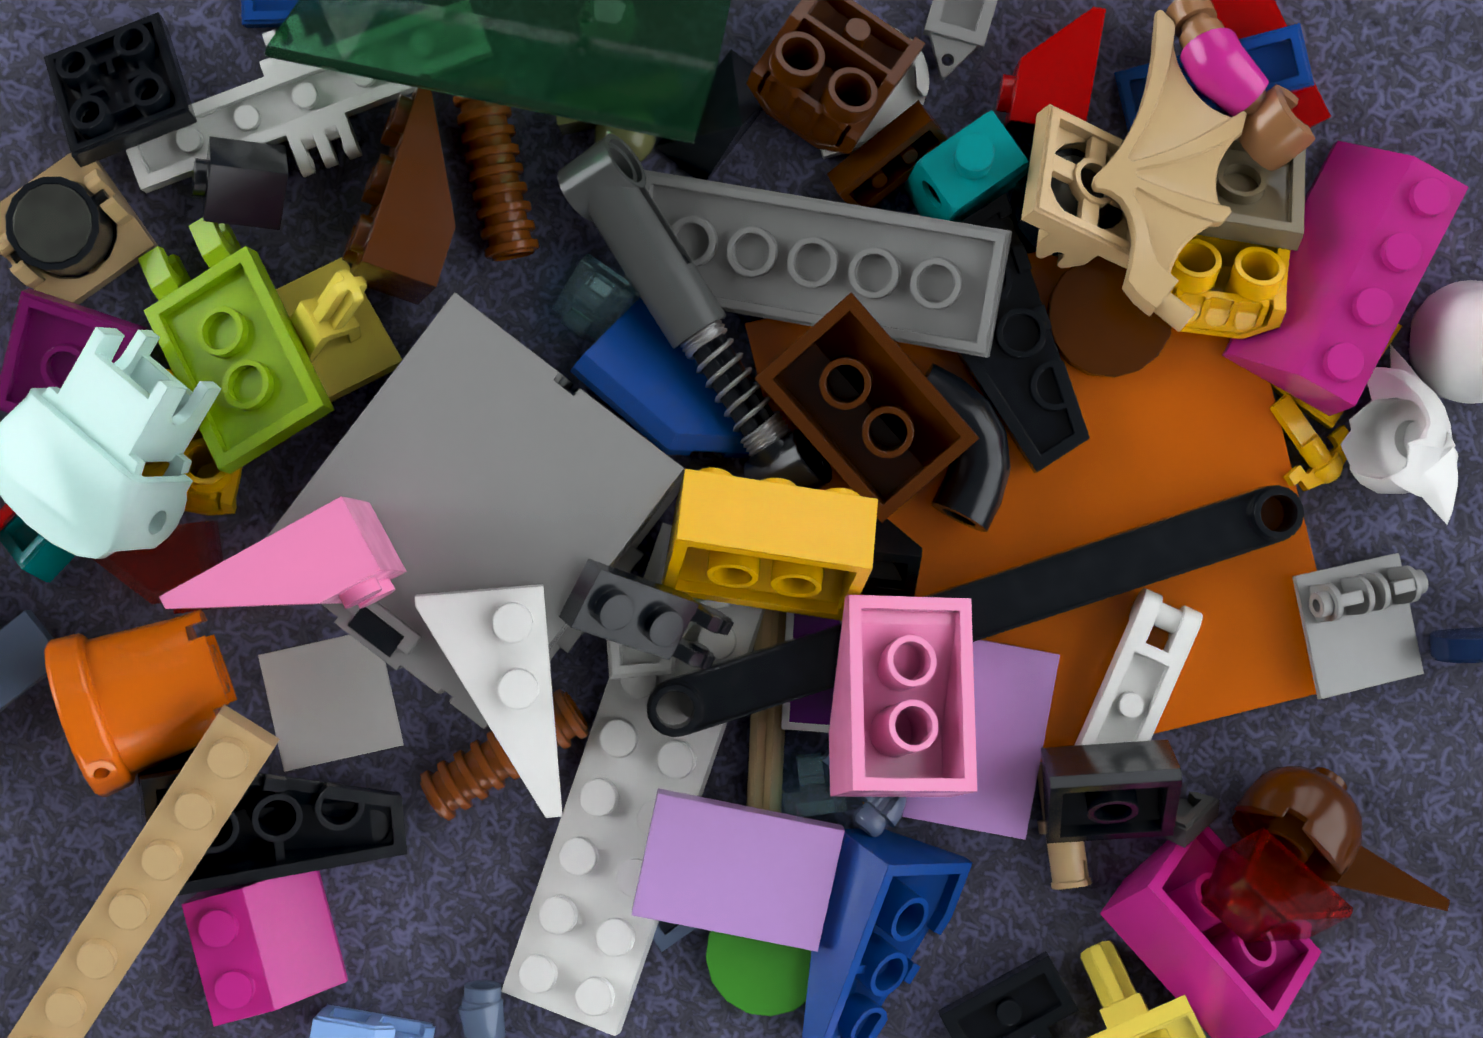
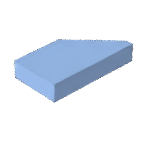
M327 1004L313 1018L310 1038H434L436 1026H433V1023Z

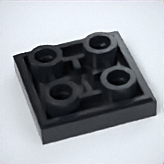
M159 12L44 57L71 155L80 167L197 122L168 27Z

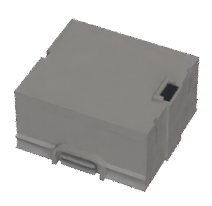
M454 292L268 536L341 496L370 502L407 572L391 580L396 589L394 592L360 609L358 604L345 609L343 603L321 605L337 616V619L334 621L335 624L395 670L405 668L438 694L447 692L452 696L449 700L450 704L481 728L485 729L489 725L416 609V594L544 584L550 660L560 648L569 653L584 632L571 628L559 615L588 559L630 573L636 563L644 556V553L638 550L637 547L678 495L685 468L582 389L578 388L574 395L571 394L569 390L574 384Z

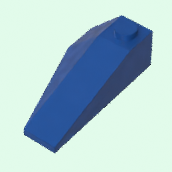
M860 828L844 829V837L818 952L811 951L802 1038H877L888 1020L887 1012L881 1007L882 1004L902 981L911 984L921 968L911 960L912 956L929 929L941 935L953 916L973 862L964 856L886 829L877 837L869 836Z

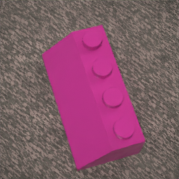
M1343 141L1335 142L1305 197L1304 235L1298 251H1290L1286 313L1280 327L1245 339L1231 338L1222 356L1328 416L1355 407L1469 187L1415 156Z

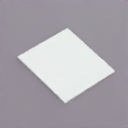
M351 635L258 655L275 734L280 739L278 747L284 772L404 745L386 662Z

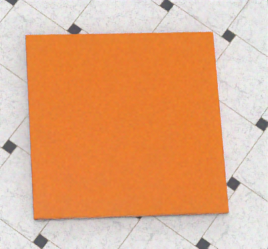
M1036 252L1029 253L1027 255L1032 267L1031 273L1042 305H1045L1047 311L1049 295L1061 275L1071 267H1058V257L1053 255L1040 259L1036 257ZM767 318L745 323L757 375L812 326ZM1173 327L1171 335L1159 356L1137 372L1114 378L1087 375L1068 364L1059 353L1061 361L1065 363L1090 439L1039 472L1034 473L1007 432L1011 471L1002 503L987 532H981L963 525L932 506L931 503L946 475L948 466L887 519L922 547V559L914 597H923L1258 487L1280 485L1289 488L1298 495L1296 485L1290 487L1283 478L1292 467L1282 426L1269 409L1275 403L1271 383L1222 356L1231 338L1178 332ZM896 342L924 375L932 363L962 378L983 395L956 352ZM760 386L762 396H769V394L762 388V386ZM771 398L768 405L772 412L780 411L779 415L783 416L782 420H786L785 424H788V428L791 431L799 429ZM832 466V479L830 483L819 489L847 488L852 490ZM1271 496L1262 505L1261 519L1264 525L1273 531L1282 523L1284 510L1280 501ZM1303 518L1302 525L1298 531L1284 541L982 639L1060 655L1043 748L1075 745L1129 622L1133 603L1143 588L1162 595L1163 603L1176 609H1180L1185 605L1203 614L1198 634L1154 734L1316 694L1292 576L1317 571L1305 519ZM1153 626L1146 643L1163 650L1167 643L1169 632Z

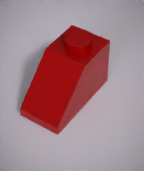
M1092 7L1021 57L1014 69L1013 75H1002L996 111L1006 113L1004 127L1007 131L1034 135L1037 113L1049 104L1087 122L1106 13L1105 8Z

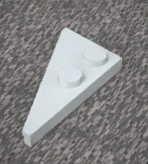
M544 584L416 594V609L545 818L562 817Z

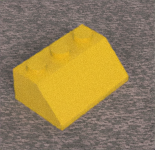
M720 468L685 469L675 505L662 585L685 592L692 598L842 621L845 596L860 595L873 569L878 499L860 496L857 492L847 488L819 490L796 486L792 481L783 478L755 480L736 477Z

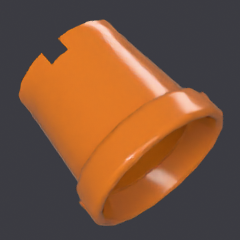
M201 609L176 618L91 639L78 633L48 641L44 649V658L54 704L73 756L85 780L95 794L101 797H108L135 782L136 774L196 747L223 705H229V703L237 700L215 635L207 637L204 635L198 638L193 628L194 625L208 621Z

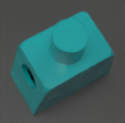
M991 110L917 161L903 187V191L921 216L961 222L1014 188L1016 183L1028 173L1030 162L996 114ZM930 185L938 195L940 202H938L937 199L931 193L929 189Z

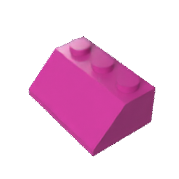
M1209 826L1185 848L1167 840L1122 881L1100 912V915L1175 998L1183 995L1186 996L1201 1027L1211 1038H1259L1276 1030L1322 953Z

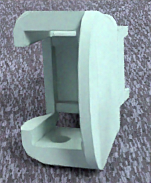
M96 327L61 388H31L28 395L0 422V496L29 527L53 545L79 557L103 559L117 551L156 548L175 530L185 510L186 492L193 480L185 474L189 473L192 461L183 453L217 398L221 388L213 381H199L192 392L155 361L150 354L160 337L152 330L138 329L122 356L113 363L111 361L125 335L117 328ZM146 462H168L170 464L163 476H142Z

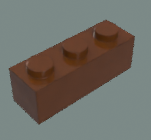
M918 100L829 171L827 175L838 194L847 204L872 208L909 178L917 161L948 140V137Z

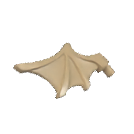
M1158 10L1154 15L1150 63L1138 113L1117 152L1093 177L1091 187L1093 192L1103 193L1119 204L1126 216L1131 244L1122 290L1132 303L1149 317L1154 312L1180 332L1196 312L1171 293V290L1179 281L1171 274V270L1181 250L1194 236L1209 227H1219L1231 215L1230 207L1220 205L1218 201L1216 177L1218 167L1225 152L1232 142L1242 135L1247 113L1242 111L1230 117L1212 109L1199 98L1188 84L1177 62L1174 47V21L1163 10Z

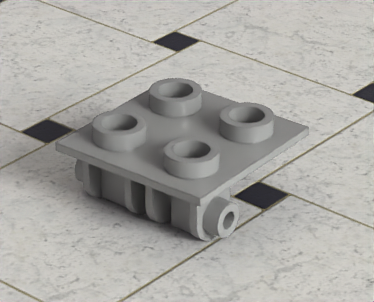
M1393 553L1292 576L1317 699H1325L1424 674L1410 603L1418 601L1421 594H1424L1428 589V579L1422 570H1415L1408 565L1402 566L1399 553Z

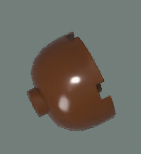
M1303 766L1276 767L1262 774L1240 798L1234 808L1236 812L1232 816L1233 826L1242 839L1269 861L1270 845L1294 864L1288 874L1317 886H1335L1338 884L1344 873L1348 871L1354 862L1362 844V817L1356 803L1346 791V783L1336 773L1323 767H1316L1314 769Z

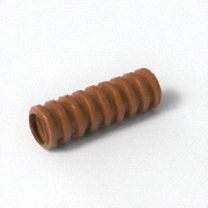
M481 84L459 91L452 99L454 106L461 108L462 112L456 117L459 126L465 127L466 131L460 136L463 145L469 146L470 150L464 157L467 164L473 165V171L468 174L469 181L477 184V190L472 193L475 202L481 204V209L476 212L479 221H484L485 228L480 231L481 238L488 240L489 247L484 250L485 257L492 259V261L513 260L535 253L540 248L538 239L531 237V232L536 229L535 222L527 218V213L532 210L530 201L523 198V194L528 191L527 184L519 179V175L524 172L523 164L516 162L515 156L520 154L519 145L512 143L511 140L516 135L515 126L508 124L507 121L512 116L511 107L504 105L503 101L509 96L508 90L505 86H500V84Z
M558 689L553 692L557 747L561 746L565 750L572 745L570 739L577 736L583 739L588 736V725L572 697L567 692ZM492 730L486 734L488 740L482 743L476 739L470 743L471 750L465 753L461 749L453 754L454 761L451 763L445 759L437 764L438 771L432 773L430 770H426L420 774L421 788L430 805L440 817L450 821L456 817V809L459 807L465 811L473 806L472 799L477 797L480 800H484L489 796L488 790L494 787L500 790L506 786L505 779L508 777L514 780L520 778Z

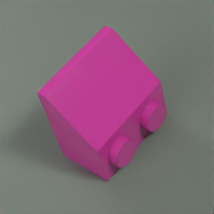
M319 870L203 891L181 904L214 1027L278 1010L348 981Z

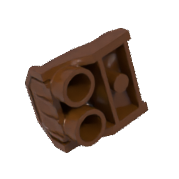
M801 0L752 69L746 84L764 112L817 149L850 154L926 43L916 36L913 40L909 39L854 0Z

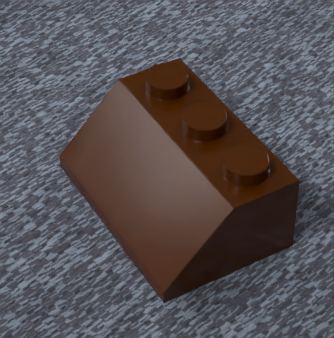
M852 292L754 378L853 491L863 497L878 499L877 518L882 523L979 439V436Z

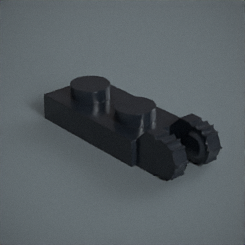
M588 559L559 615L573 629L668 660L673 656L688 665L705 670L712 666L716 657L703 644L682 638L690 621L713 633L728 635L734 624L731 618L721 611L695 601L685 592Z

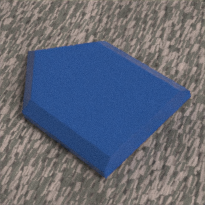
M641 297L580 357L570 370L572 374L667 455H690L692 451L721 452L723 457L747 458L749 456V452H746L747 448H743L744 444L741 443V439L744 438L743 434L733 431L736 423L732 417H724V413L727 410L724 404L715 402L717 393L713 388H705L708 381L705 374L696 373L699 366L696 360L687 359V356H685L686 352H682L683 348H672Z

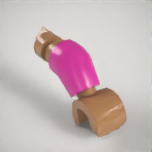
M1174 0L1170 4L1166 14L1174 21L1175 36L1179 38V44L1182 49L1180 62L1187 76L1200 93L1231 117L1242 111L1247 113L1242 135L1238 140L1254 161L1263 168L1274 171L1286 165L1314 142L1315 136L1309 126L1301 122L1291 111L1297 105L1299 98L1291 91L1277 84L1267 92L1265 91L1269 80L1242 46L1236 33L1229 28H1224L1222 22L1217 18V12L1211 0Z

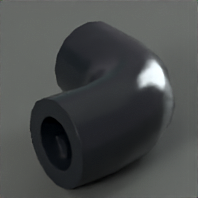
M932 363L925 376L979 436V439L948 465L946 475L931 504L938 511L953 520L975 530L987 532L1002 503L1011 471L1007 432L987 398L962 378Z

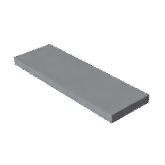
M644 170L647 191L724 311L814 326L852 292L896 342L986 358L990 357L1012 231ZM625 274L622 293L639 296Z

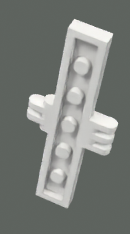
M469 0L328 53H324L318 39L307 43L298 21L286 25L294 48L284 52L275 29L263 33V39L270 58L260 61L264 77L193 103L192 107L197 119L196 123L126 150L140 190L149 193L193 176L195 158L207 159L210 136L273 145L288 140L303 177L316 173L313 158L308 151L311 148H318L327 169L339 165L331 142L332 140L341 138L344 152L350 160L362 156L359 143L349 120L350 116L398 99L400 94L406 96L413 93L421 80L429 82L433 86L493 63Z

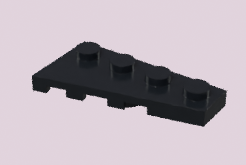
M1004 193L961 221V223L1012 231L990 357L956 353L984 397L990 401L1001 423L1032 471L1037 473L1090 439L1065 363L1061 361L1045 305H1042L1031 273L1032 267L1024 243L1021 244L1012 217L1011 205L1007 194Z

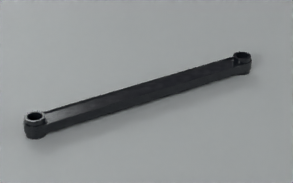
M1280 485L1258 487L923 597L971 598L972 635L974 642L1284 541L1293 536L1301 527L1304 518V508L1298 495L1289 488ZM1271 496L1280 501L1284 510L1282 523L1273 531L1267 528L1261 519L1262 505ZM842 623L713 664L707 670L698 669L661 682L651 691L646 704L650 723L662 735L681 737L833 688ZM670 691L683 692L693 702L692 714L681 724L672 725L664 722L656 711L660 698Z

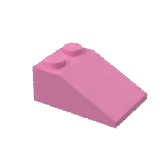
M341 496L159 596L165 609L342 603L345 609L357 604L361 609L394 592L396 589L391 580L407 571L370 502Z
M845 596L829 726L830 797H955L977 792L971 598Z

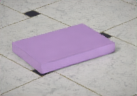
M982 639L973 642L977 792L955 797H906V805L902 817L1026 840L1041 760V748H1043L1060 659L1059 654Z
M658 788L633 901L632 915L818 952L844 837V827L839 824Z

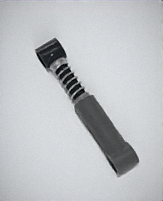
M607 134L558 171L557 179L567 201L582 217L594 223L672 348L677 349L681 347L683 348L682 352H686L685 356H687V359L696 360L699 365L696 373L705 374L708 379L705 388H713L717 393L715 402L723 403L727 409L724 417H732L736 423L733 431L743 434L744 438L741 439V443L744 444L743 448H747L746 452H749V456H751L744 464L745 477L755 480L783 478L792 481L796 486L820 489L830 483L832 469L829 462L799 429L791 431L788 428V424H785L786 420H782L783 416L779 415L780 411L772 412L768 405L771 397L762 396L758 390L761 385L758 382L754 383L749 375L752 368H745L740 361L743 353H735L731 347L734 339H726L724 336L727 328H724L725 324L721 323L727 315L647 191L644 168L633 150L618 136Z

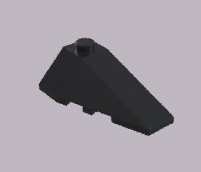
M181 769L140 776L143 828ZM258 773L177 896L406 855L407 845L402 796L399 792Z

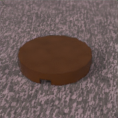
M1100 256L1095 257L1085 265L1071 267L1061 275L1049 295L1047 311L1058 352L1064 360L1087 375L1114 378L1137 372L1159 356L1171 335L1172 326L1154 312L1149 317L1134 305L1122 290L1127 269Z

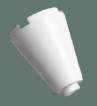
M1459 281L1444 286L1429 295L1415 312L1410 326L1409 357L1419 378L1439 397L1460 403H1483V281Z

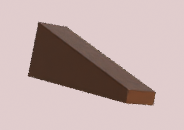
M1363 846L1360 847L1348 871L1344 873L1339 883L1336 884V886L1443 911H1448L1450 904L1448 898Z

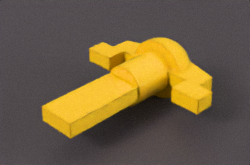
M1290 394L1283 395L1269 409L1309 465L1306 472L1301 465H1296L1283 478L1290 487L1298 484L1302 491L1335 481L1341 475L1343 465L1347 460L1340 444L1349 433L1345 425H1341L1327 436L1334 446L1329 451Z

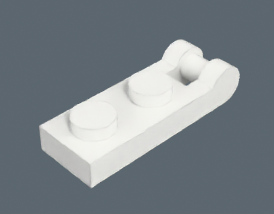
M1146 588L1139 592L1131 608L1129 622L1074 746L1151 741L1200 629L1203 619L1201 612L1185 605L1180 609H1176L1163 603L1162 595ZM1153 626L1169 632L1168 640L1163 650L1146 643Z

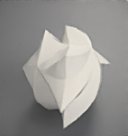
M1390 344V368L1375 367L1367 383L1371 400L1349 419L1351 430L1340 445L1350 465L1351 473L1360 484L1378 494L1412 493L1422 497L1448 525L1453 512L1458 487V453L1454 448L1456 445L1452 438L1450 421L1445 406L1437 394L1419 378L1406 360Z

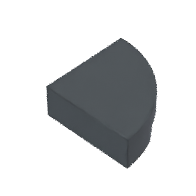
M1189 791L1188 798L1179 799L1173 836L1162 837L1185 848L1218 817L1220 800L1212 796Z

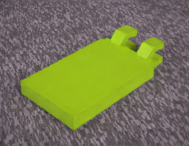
M202 217L188 227L202 258L210 269L191 280L179 256L175 254L167 256L163 248L156 246L138 258L150 289L158 299V302L143 311L153 332L160 337L158 343L174 376L192 392L199 381H213L221 388L217 398L199 426V430L218 470L231 474L334 411V408L258 252L248 246L241 248L229 224L203 221Z

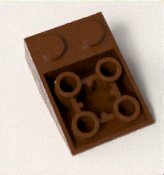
M423 80L419 82L410 97L400 94L395 109L392 108L380 141V144L389 146L390 150L388 156L381 153L376 167H372L361 202L371 205L369 215L361 213L357 225H353L342 257L343 261L352 263L350 273L354 277L363 276L367 288L416 305L420 304L437 287L456 228L431 85Z

